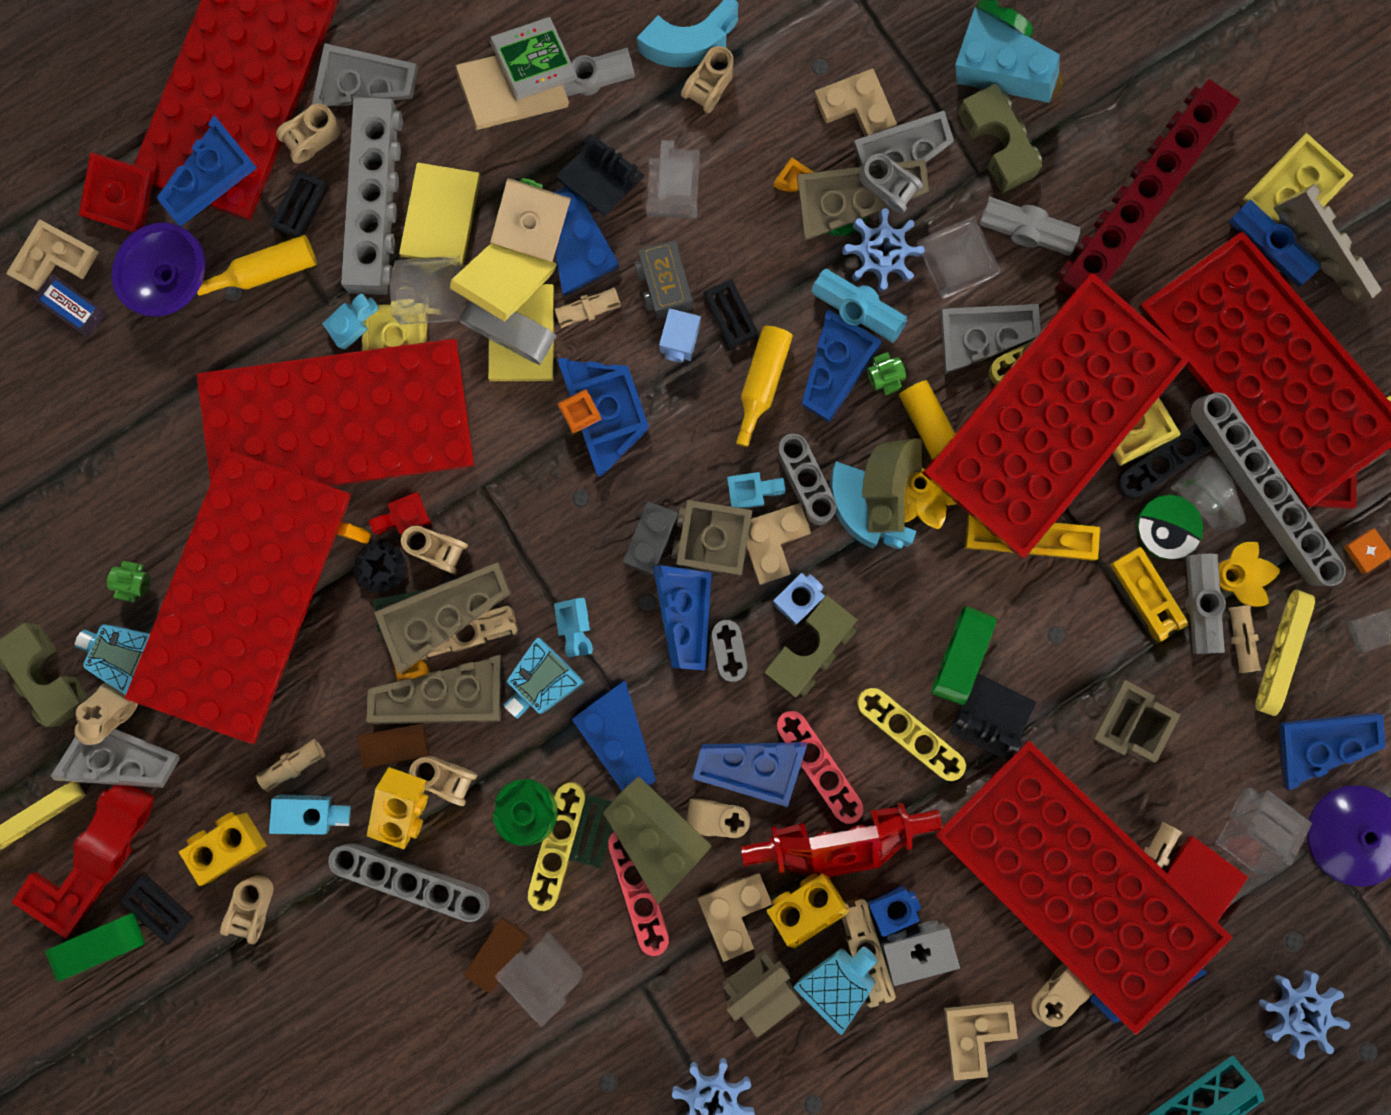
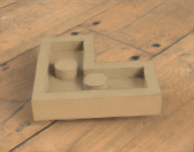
M873 68L815 90L814 97L826 124L855 113L865 137L897 126Z
M39 219L6 274L40 292L55 265L84 279L99 252Z
M801 503L751 519L746 547L759 586L791 575L781 544L811 534Z
M759 871L698 897L723 962L754 949L742 917L772 905Z
M1010 1001L944 1008L952 1078L955 1081L988 1077L984 1042L1018 1039L1014 1004Z

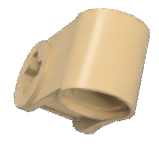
M722 46L711 48L695 72L686 81L681 97L692 99L703 106V110L706 113H710L732 80V53ZM716 63H724L727 66L721 71L712 68Z
M314 104L292 120L283 123L277 129L276 137L288 147L293 162L302 163L335 141L340 136L341 125L326 105ZM328 119L325 126L318 128V124L322 120Z
M420 526L409 527L401 537L402 547L407 553L455 575L458 571L455 567L462 550L468 547V544L444 534L440 535ZM416 534H424L426 537V544L420 550H413L410 544L411 539Z
M105 682L76 709L75 717L78 722L74 733L76 739L86 745L100 743L116 727L132 716L138 703L124 699L126 694Z
M434 756L421 757L413 762L409 774L421 778L419 767L422 763H430L434 767V777L432 780L426 781L425 790L437 794L442 799L460 806L465 805L466 800L464 797L471 781L476 780L478 776L476 773ZM459 778H460L459 784H458L456 790L454 791V789H455V787H456V784H457V782H458V780H459Z
M689 799L687 823L700 835L739 838L748 831L751 823L750 815L743 807L722 804L711 800ZM733 813H738L739 819L745 822V825H739L737 830H732V825L726 823V818H731Z
M255 875L240 882L235 887L228 911L221 925V935L228 936L233 934L247 939L249 944H255L258 941L264 928L265 916L274 889L268 877ZM249 885L257 888L259 892L258 900H254L249 896Z
M1062 963L1053 972L1047 983L1034 995L1031 1009L1035 1017L1052 1027L1062 1026L1093 992ZM1048 1002L1052 1004L1055 1010L1052 1015L1048 1013L1045 1007Z

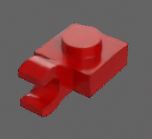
M418 492L387 504L391 512L390 514L381 515L368 521L373 533H376V535L383 534L396 527L399 534L402 535L409 527H423L431 523Z

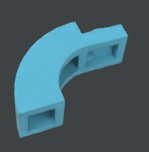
M723 0L704 21L690 27L674 26L658 15L637 37L638 52L645 58L664 66L691 67L699 65L711 48L716 46L726 48V34L738 22V2L736 0Z
M836 461L831 472L830 490L837 505L835 514L845 530L856 540L871 548L877 545L879 537L884 538L883 543L896 549L910 546L917 531L904 527V532L878 534L868 532V505L865 498H862L865 471Z

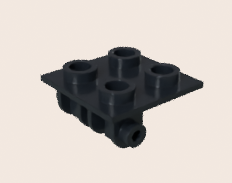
M589 134L583 142V145L586 147L555 178L603 216H606L645 175L637 170V165H632L625 160L620 152L616 154L615 148L607 147L598 135L593 136Z
M977 673L966 703L960 707L949 733L1008 761L1012 757L1013 752L1017 753L1022 745V741L1019 739L1037 702Z

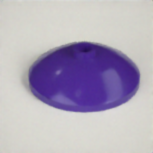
M154 223L140 228L123 242L115 256L112 266V284L116 295L126 307L140 315L159 317L178 311L191 301L202 284L205 274V257L202 247L191 233L175 224Z
M1358 785L1343 786L1324 795L1311 811L1306 831L1309 851L1319 868L1334 880L1351 886H1372L1390 878L1391 798L1376 789ZM1370 832L1372 840L1367 844L1365 835Z

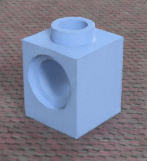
M669 308L659 344L660 353L665 354L664 357L666 359L682 363L683 359L691 361L701 325V316Z
M801 573L773 600L772 604L795 626L825 597L820 592L823 586L811 574L805 577ZM795 589H804L808 593L809 602L807 605L798 606L792 601L791 595Z

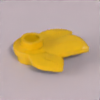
M922 468L921 472H912L906 482L904 523L918 516L926 525L934 529H940L946 518V505H955L957 503L922 474L925 469ZM915 479H923L926 483L925 488H916L914 484Z
M1245 542L1233 549L1228 560L1218 564L1220 588L1233 592L1238 601L1244 605L1253 607L1269 604V599L1263 587L1276 578L1280 573V569L1273 563L1258 558V542ZM1228 570H1231L1235 575L1232 582L1226 578Z

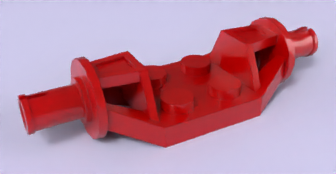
M897 803L896 808L870 811V827L858 825L850 828L848 831L837 833L826 831L817 834L815 837L808 838L804 823L781 829L772 826V837H769L770 841L740 845L744 867L774 861V864L778 865L780 874L785 873L784 868L806 877L817 873L818 876L823 873L828 877L880 868L903 845L906 850H911L913 835L942 831V821L938 809L909 815L905 810L904 804Z

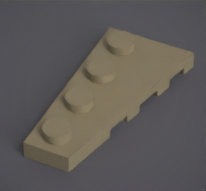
M926 159L896 163L904 170L915 175L923 184V188L920 191H916L910 200L929 192ZM878 165L869 166L870 175L875 179H882V168ZM861 167L797 175L804 241L853 223L858 218L863 219L879 213L884 208H890L880 197L860 182L859 170Z
M1316 184L1281 200L1273 208L1279 215L1280 222L1292 229L1299 238L1300 245L1317 259L1322 271L1335 280L1340 286L1342 294L1347 299L1357 304L1373 299L1382 290L1362 257L1352 255L1350 252L1352 241L1347 233H1340L1335 228L1332 220L1336 216L1330 206L1322 207L1318 201L1317 196L1321 192Z
M498 562L374 612L398 674L403 673L511 594Z
M497 655L480 662H470L459 665L460 667L436 671L415 679H405L368 689L366 722L369 724L501 722L502 656Z

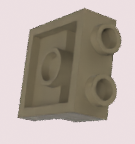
M687 500L686 508L680 507L677 527H683L681 540H674L672 559H677V567L742 576L752 510Z

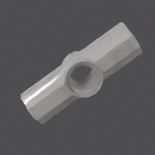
M628 48L593 58L587 55L576 57L571 62L577 74L576 80L563 84L567 97L579 93L588 96L597 93L603 86L634 78L635 73ZM585 72L593 73L588 79L579 78Z
M992 197L988 198L979 223L980 226L1011 236L1012 241L1021 246L1037 247L1039 245L1068 256L1073 252L1081 229L1078 226L1048 217V213L1037 206L1024 205L1019 207Z
M1218 554L1186 556L1189 595L1185 600V608L1190 615L1193 654L1225 653L1222 613L1225 609L1226 601L1220 592ZM1202 596L1207 597L1210 602L1208 612L1203 611L1200 606Z

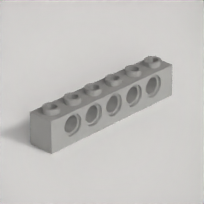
M353 99L341 285L349 294L387 295L388 285H392L393 268L389 265V257L395 251V238L391 234V225L397 219L396 204L393 203V193L398 192L399 177L398 173L395 172V161H400L401 157L400 143L397 142V131L402 130L403 118L401 111L397 110L392 99ZM384 132L381 138L371 139L374 133ZM382 162V165L377 170H369L373 163ZM380 192L378 199L372 202L367 201L370 194ZM378 223L375 231L371 233L365 232L369 224ZM368 254H376V258L372 263L363 264V260Z

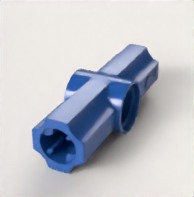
M1251 199L1228 221L1239 233L1243 231L1267 260L1274 264L1297 287L1304 284L1321 266L1295 241V235L1291 228L1282 224L1277 225ZM1270 239L1275 240L1279 248H1275L1271 244Z

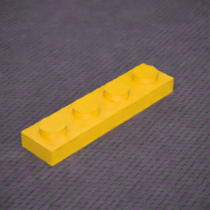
M971 515L967 516L965 548L1014 553ZM1054 523L1029 554L1092 561L1098 560L1100 527Z

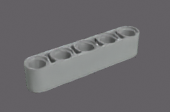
M357 843L341 845L335 848L329 855V868L340 877L466 922L478 920L486 913L490 905L489 895L480 887ZM343 851H348L353 855L354 864L352 868L343 865L341 861ZM374 862H379L385 867L386 873L383 879H378L373 875L372 865ZM405 873L415 876L417 880L415 890H409L404 886L403 876ZM436 885H443L447 888L449 893L447 901H440L435 897L434 888ZM467 896H474L480 901L479 912H471L466 908L465 899Z

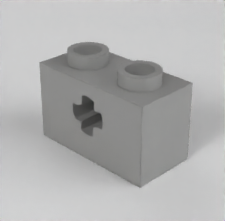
M938 920L927 921L918 925L919 930L906 933V929H901L887 935V938L879 940L889 976L894 986L960 969L950 930L944 923L939 924ZM916 944H920L926 949L921 951L922 956L919 958L911 953V951H916L914 948Z

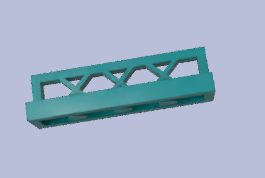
M1232 1055L1149 1115H1168L1173 1110L1187 1112V1115H1192V1113L1198 1115H1245L1262 1103L1264 1096L1261 1087ZM1233 1068L1245 1081L1235 1089L1221 1087L1222 1076ZM1216 1081L1215 1086L1210 1085L1211 1083ZM1200 1091L1215 1093L1214 1104L1207 1109L1193 1107L1194 1095ZM1220 1094L1226 1095L1220 1099ZM1188 1100V1106L1182 1105Z

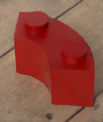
M114 785L110 790L105 789L96 802L97 810L85 832H82L76 838L73 844V866L109 883L132 852L133 848L130 847L131 839L139 830H144L155 796L129 785Z

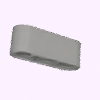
M470 300L459 318V321L471 330L541 365L556 338L552 331L516 311L504 322Z
M788 434L779 443L777 451L778 460L799 503L802 505L806 518L814 525L827 524L836 513V501L807 441L799 434ZM787 444H796L801 449V455L797 458H790L784 453V447ZM804 472L812 474L815 478V485L812 487L802 486L798 481V475ZM817 501L826 503L829 507V514L824 517L815 515L812 510V504Z

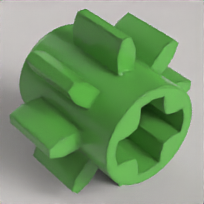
M888 352L873 357V366L867 368L868 378L873 389L877 391L883 388L885 395L900 390V387H902L900 381L906 380V372L900 358L890 359Z
M122 561L121 567L115 566L111 569L107 579V587L110 591H115L114 599L136 602L137 596L143 597L146 595L150 586L149 573L142 572L144 565Z

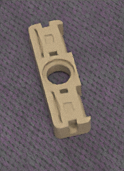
M503 606L485 612L470 623L475 630L474 638L471 641L465 643L460 641L456 633L427 654L428 657L487 643L486 638L487 640H492L510 635V631H512L513 635H516L518 633V626L513 609L509 606Z
M863 897L845 901L850 913L842 917V922L846 935L850 936L846 938L851 957L856 954L858 946L862 943L868 942L875 947L874 956L877 959V963L867 973L876 983L867 996L869 999L865 1000V1002L871 1008L879 1006V1002L885 1001V1003L895 1000L896 995L868 904Z

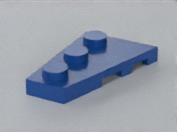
M215 115L208 123L210 128L201 140L197 139L192 146L193 152L185 164L178 166L157 197L158 201L180 227L257 169Z
M567 187L554 192L571 198L555 251L564 297L619 268L617 259L583 199Z
M827 308L813 367H811L803 396L802 407L830 423L881 347L882 340L857 325L847 324L840 315Z
M662 565L653 566L671 667L705 670L712 573Z
M626 681L572 718V721L622 791L638 776L648 785L656 781Z
M1380 713L1279 723L1283 786L1287 790L1300 786L1299 783L1312 777H1321L1327 774L1328 770L1341 764H1350L1386 748L1384 718Z
M807 742L702 744L692 779L788 807Z

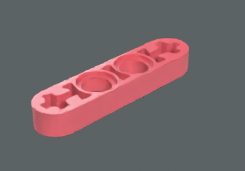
M796 711L782 713L776 722V729L785 743L797 740L791 731L785 733L782 729L786 725L784 719L789 717L792 720L797 718L800 721L797 729L802 736L806 731L810 734L809 738L803 739L800 742L812 743L818 747V759L812 763L802 760L801 767L834 816L845 824L857 822L862 817L863 804L806 719ZM826 771H832L838 777V784L832 790H825L820 785V777ZM844 786L848 790V792L842 793L845 800L849 803L853 801L856 803V806L853 808L855 814L851 817L846 813L840 815L839 811L843 807L837 798L833 802L829 800L830 796L838 794Z
M613 832L608 841L609 851L639 946L645 954L659 956L664 953L669 943V933L660 905L655 901L643 879L638 884H630L624 878L626 868L634 866L630 859L620 865L618 859H624L625 855L621 847H615L614 843L619 838ZM647 898L653 903L654 909L650 915L643 917L636 913L634 904L638 899ZM658 918L659 923H653L656 936H663V939L659 941L658 948H654L652 943L646 944L645 940L649 938L648 927L645 926L640 929L639 923H649Z

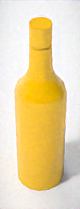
M306 235L237 258L231 262L228 269L222 274L202 281L197 294L201 296L225 287L250 289L316 266L317 260L313 248Z
M774 326L762 327L741 394L744 418L736 444L748 448L757 419L772 405L793 335L784 329Z
M924 380L907 388L898 396L933 460L955 432L929 382Z

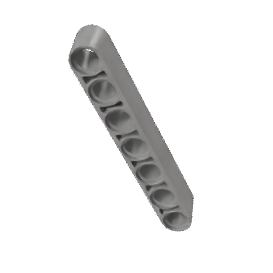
M1213 393L1197 399L1191 407L1193 420L1302 578L1312 586H1335L1341 583L1346 574L1344 563L1231 399L1223 393ZM1208 402H1211L1216 408L1214 417L1207 411ZM1227 429H1230L1234 434L1233 444L1227 441ZM1246 456H1249L1253 462L1251 471L1245 466ZM1265 483L1271 488L1269 498L1264 494ZM1284 510H1286L1290 516V520L1287 525L1284 523L1282 519V514ZM1304 537L1308 541L1306 551L1301 547V541ZM1323 564L1327 569L1324 579L1320 574V568Z

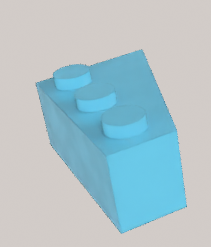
M975 7L955 64L957 84L986 89L997 83L1000 90L1009 95L1050 103L1059 76L1060 54Z

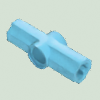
M824 269L820 273L812 287L811 292H813V295L838 309L840 316L847 324H862L892 343L899 337L908 321L907 316L881 302L878 294L871 287H856L828 269Z

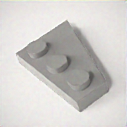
M324 43L312 105L323 104L328 108L353 105L354 98L392 99L393 101L413 99L419 67L415 63Z
M941 111L854 140L852 144L861 167L869 157L875 154H884L895 163L926 159L927 163L951 145L954 139L945 111Z
M1039 304L942 309L940 318L944 375L1034 340L1041 332Z
M114 729L98 744L86 745L79 742L75 737L51 777L55 781L163 788L180 758L176 753Z

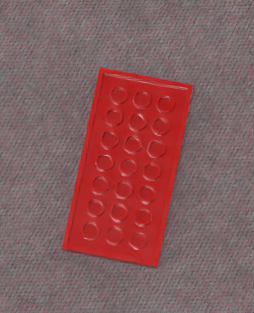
M201 0L133 165L156 171L153 187L162 190L178 166L185 164L193 152L192 146L197 139L201 140L210 128L208 123L215 115L257 169L213 201L208 207L251 221L282 144L276 137V131L283 123L291 120L339 0Z
M1243 231L1138 307V310L1148 322L1191 358L1185 366L1209 395L1223 393L1231 399L1306 509L1391 448V402Z
M1091 273L1072 293L922 474L1018 557L1025 559L1191 358L1095 274Z
M456 338L196 373L210 483L224 448L331 487L475 467Z
M224 448L124 699L244 742L255 744L352 495Z
M1029 740L942 826V831L935 833L1135 1035L1233 938Z

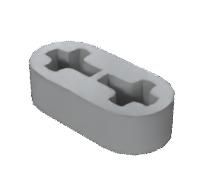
M723 620L718 622L712 630V642L720 676L724 680L736 682L741 680L747 672V660L739 626L735 622ZM722 626H728L729 631H735L736 636L731 638L732 649L726 650L724 640L717 638V634L722 632ZM733 652L735 662H741L742 669L737 670V676L731 677L730 672H724L723 666L728 664L727 653Z

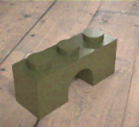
M996 83L964 99L957 113L972 140L984 134H991L1002 142L1003 150L992 156L987 168L1001 194L1035 178L1042 167V158L1038 149L1035 146H1031L1026 137L1027 132L1024 123L1020 119H1016L1011 110L1012 105L1006 92H1002Z
M826 595L804 621L817 636V646L814 652L809 656H798L787 647H784L763 673L793 698H796L799 693L805 696L816 683L812 677L817 670L821 668L825 671L837 655L832 652L840 642L846 645L856 633L857 629L853 625L858 619Z
M24 622L0 639V667L10 673L15 681L13 683L15 690L20 696L28 700L33 708L31 711L32 715L40 724L45 725V727L62 726L76 715L78 706L84 703L89 696L76 677L60 676L50 684L44 679L42 674L43 663L57 649L40 624Z

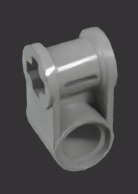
M884 154L872 155L861 165L859 170L860 182L880 197L890 208L902 214L907 210L906 204L913 194L923 188L922 182L915 175L901 168ZM876 164L882 168V179H875L870 175L869 165Z

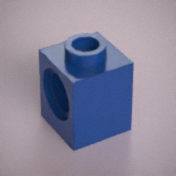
M902 885L866 900L878 932L882 937L920 921L916 913L921 910L914 891L907 892V889ZM894 901L902 902L904 906L902 914L895 918L889 917L887 914L888 906Z

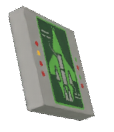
M550 17L491 36L490 44L516 100L576 80L577 74Z

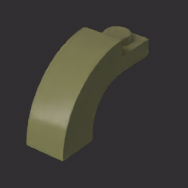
M922 439L883 442L872 452L866 465L862 488V498L868 499L869 533L904 532L905 486L912 472L922 471Z

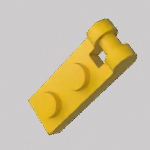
M1142 547L1136 548L1110 564L1148 625L1150 634L1157 642L1160 643L1169 637L1168 633L1173 630L1180 631L1188 626L1184 614ZM1165 610L1168 619L1161 622L1157 614Z

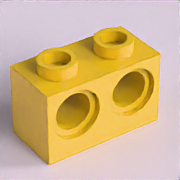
M388 767L375 788L367 837L401 849H405L411 837L416 839L423 824V819H420L419 815H422L428 801V796L424 795L427 780Z
M230 812L215 822L217 828L209 833L202 830L186 840L189 846L179 851V854L199 886L214 881L267 846L247 812L238 815ZM234 828L241 833L242 839L239 845H235L230 838L231 831ZM205 847L209 848L213 854L210 864L205 862L202 857V851Z
M817 873L808 876L801 881L800 889L792 894L785 892L772 901L774 906L766 910L788 947L797 948L850 913L831 879L823 873L819 876ZM825 890L828 894V901L825 906L816 908L814 896L817 892ZM792 909H797L800 919L796 925L789 927L786 922L787 913Z

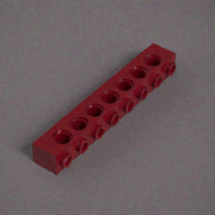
M1208 79L1201 89L1196 85L1183 101V103L1188 105L1183 113L1177 110L1165 127L1170 131L1165 138L1159 135L1147 150V152L1152 154L1147 162L1140 160L1129 175L1134 179L1128 188L1122 185L1111 200L1116 205L1110 213L1104 210L1093 224L1097 231L1092 238L1086 234L1074 250L1079 254L1073 263L1067 260L1056 275L1061 280L1054 289L1069 298L1083 280L1091 274L1085 270L1084 263L1092 264L1096 270L1094 274L1107 285L1238 105L1240 99L1211 79ZM1194 115H1198L1199 117H1201L1203 123L1198 122L1194 118ZM1175 139L1181 140L1186 148L1180 147ZM1157 164L1164 165L1168 173L1162 172ZM1139 188L1145 189L1149 193L1150 198L1142 196ZM1120 213L1129 215L1132 223L1125 222L1121 218ZM1102 238L1110 239L1113 242L1114 248L1106 247L1102 242Z

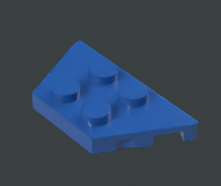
M568 358L557 359L570 397L587 389L602 420L582 430L598 477H601L649 430V425L628 366L615 364L608 366L587 361V363L569 361Z

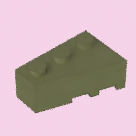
M639 776L604 811L605 817L657 904L671 892L712 846Z

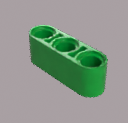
M966 605L963 607L935 677L931 694L961 706L966 703L997 621L996 617Z
M131 913L44 952L57 983L145 945V941L134 913Z

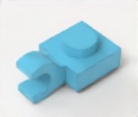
M360 294L352 301L351 305L347 303L342 304L322 324L338 348L346 350L368 330L363 322L373 315L379 307L373 298L370 297L367 300L364 294Z
M759 472L727 477L731 507L746 509L764 506L763 496L785 494L784 478L761 482Z
M585 598L555 603L554 609L558 636L565 635V652L567 657L579 656V649L580 656L592 654V643L583 633L590 630Z

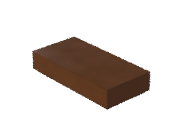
M424 723L357 736L362 768L430 756Z
M501 917L463 976L489 994H492L529 937V934Z

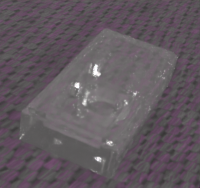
M1391 608L1347 622L1358 653H1364L1391 644Z

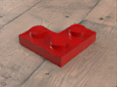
M74 867L62 886L58 887L35 872L28 876L11 903L67 939L73 936L107 882Z

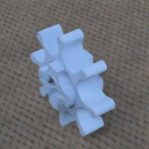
M886 208L882 209L878 214L880 222L878 228H869L861 218H858L854 222L853 228L862 235V244L856 246L846 244L842 249L843 255L856 254L862 261L861 269L852 275V279L858 281L863 273L873 272L879 280L877 287L879 292L887 289V274L890 272L898 273L904 282H909L914 277V274L905 267V257L909 255L919 257L925 251L923 246L911 247L905 242V232L914 226V221L908 220L903 228L893 229L888 224L889 210ZM875 237L874 241H869L870 238ZM880 245H883L885 251H889L886 256H883L881 250H877ZM892 260H897L896 263L892 265Z
M1308 970L1303 972V984L1297 989L1291 987L1290 981L1287 978L1277 975L1275 981L1282 988L1281 999L1276 1003H1269L1263 999L1259 1001L1261 1008L1267 1011H1275L1278 1016L1277 1024L1265 1031L1266 1037L1277 1042L1283 1035L1291 1034L1292 1045L1289 1052L1299 1059L1305 1057L1304 1048L1311 1040H1316L1320 1050L1332 1054L1334 1048L1326 1040L1327 1030L1332 1026H1340L1344 1029H1349L1350 1027L1348 1021L1340 1017H1333L1331 1014L1332 1004L1344 997L1343 992L1331 987L1326 993L1318 995L1316 984L1319 976Z
M725 1058L719 1060V1070L711 1077L702 1075L698 1064L692 1062L690 1064V1073L696 1078L695 1086L689 1090H683L678 1086H674L672 1097L674 1099H683L689 1104L690 1109L684 1115H709L708 1102H711L715 1091L718 1090L719 1103L715 1104L711 1115H755L753 1107L742 1106L737 1101V1096L741 1091L750 1089V1078L745 1076L740 1082L735 1084L727 1082L724 1078V1073L727 1069V1060Z

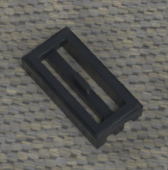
M298 170L270 224L272 229L278 232L281 231L285 235L294 238L305 235L329 188L328 184ZM304 181L308 182L301 197L298 198L287 224L283 225ZM315 186H317L316 189H315V191H314V193H313V195H312V197H311V199H310V201H309V203H308V205H307V207L305 208V206H306V204H307V202H308V200H309V198H310V196H311V194H312V192H313Z
M732 279L703 292V296L730 351L736 349L739 345L747 344L752 339L759 338V333ZM726 289L729 290L749 331L747 334L743 333L723 292ZM715 294H717L738 337L734 340L713 298Z
M147 874L141 875L119 900L120 903L131 913H134L141 922L167 945L173 943L176 936L194 918ZM141 886H143L150 894H152L160 903H162V904H163L170 912H172L180 921L178 922L170 913H168L160 904H158L150 895H148V894L141 888ZM134 894L141 901H143L151 911H153L162 920H164L172 928V930L169 932L143 907H141L132 898Z

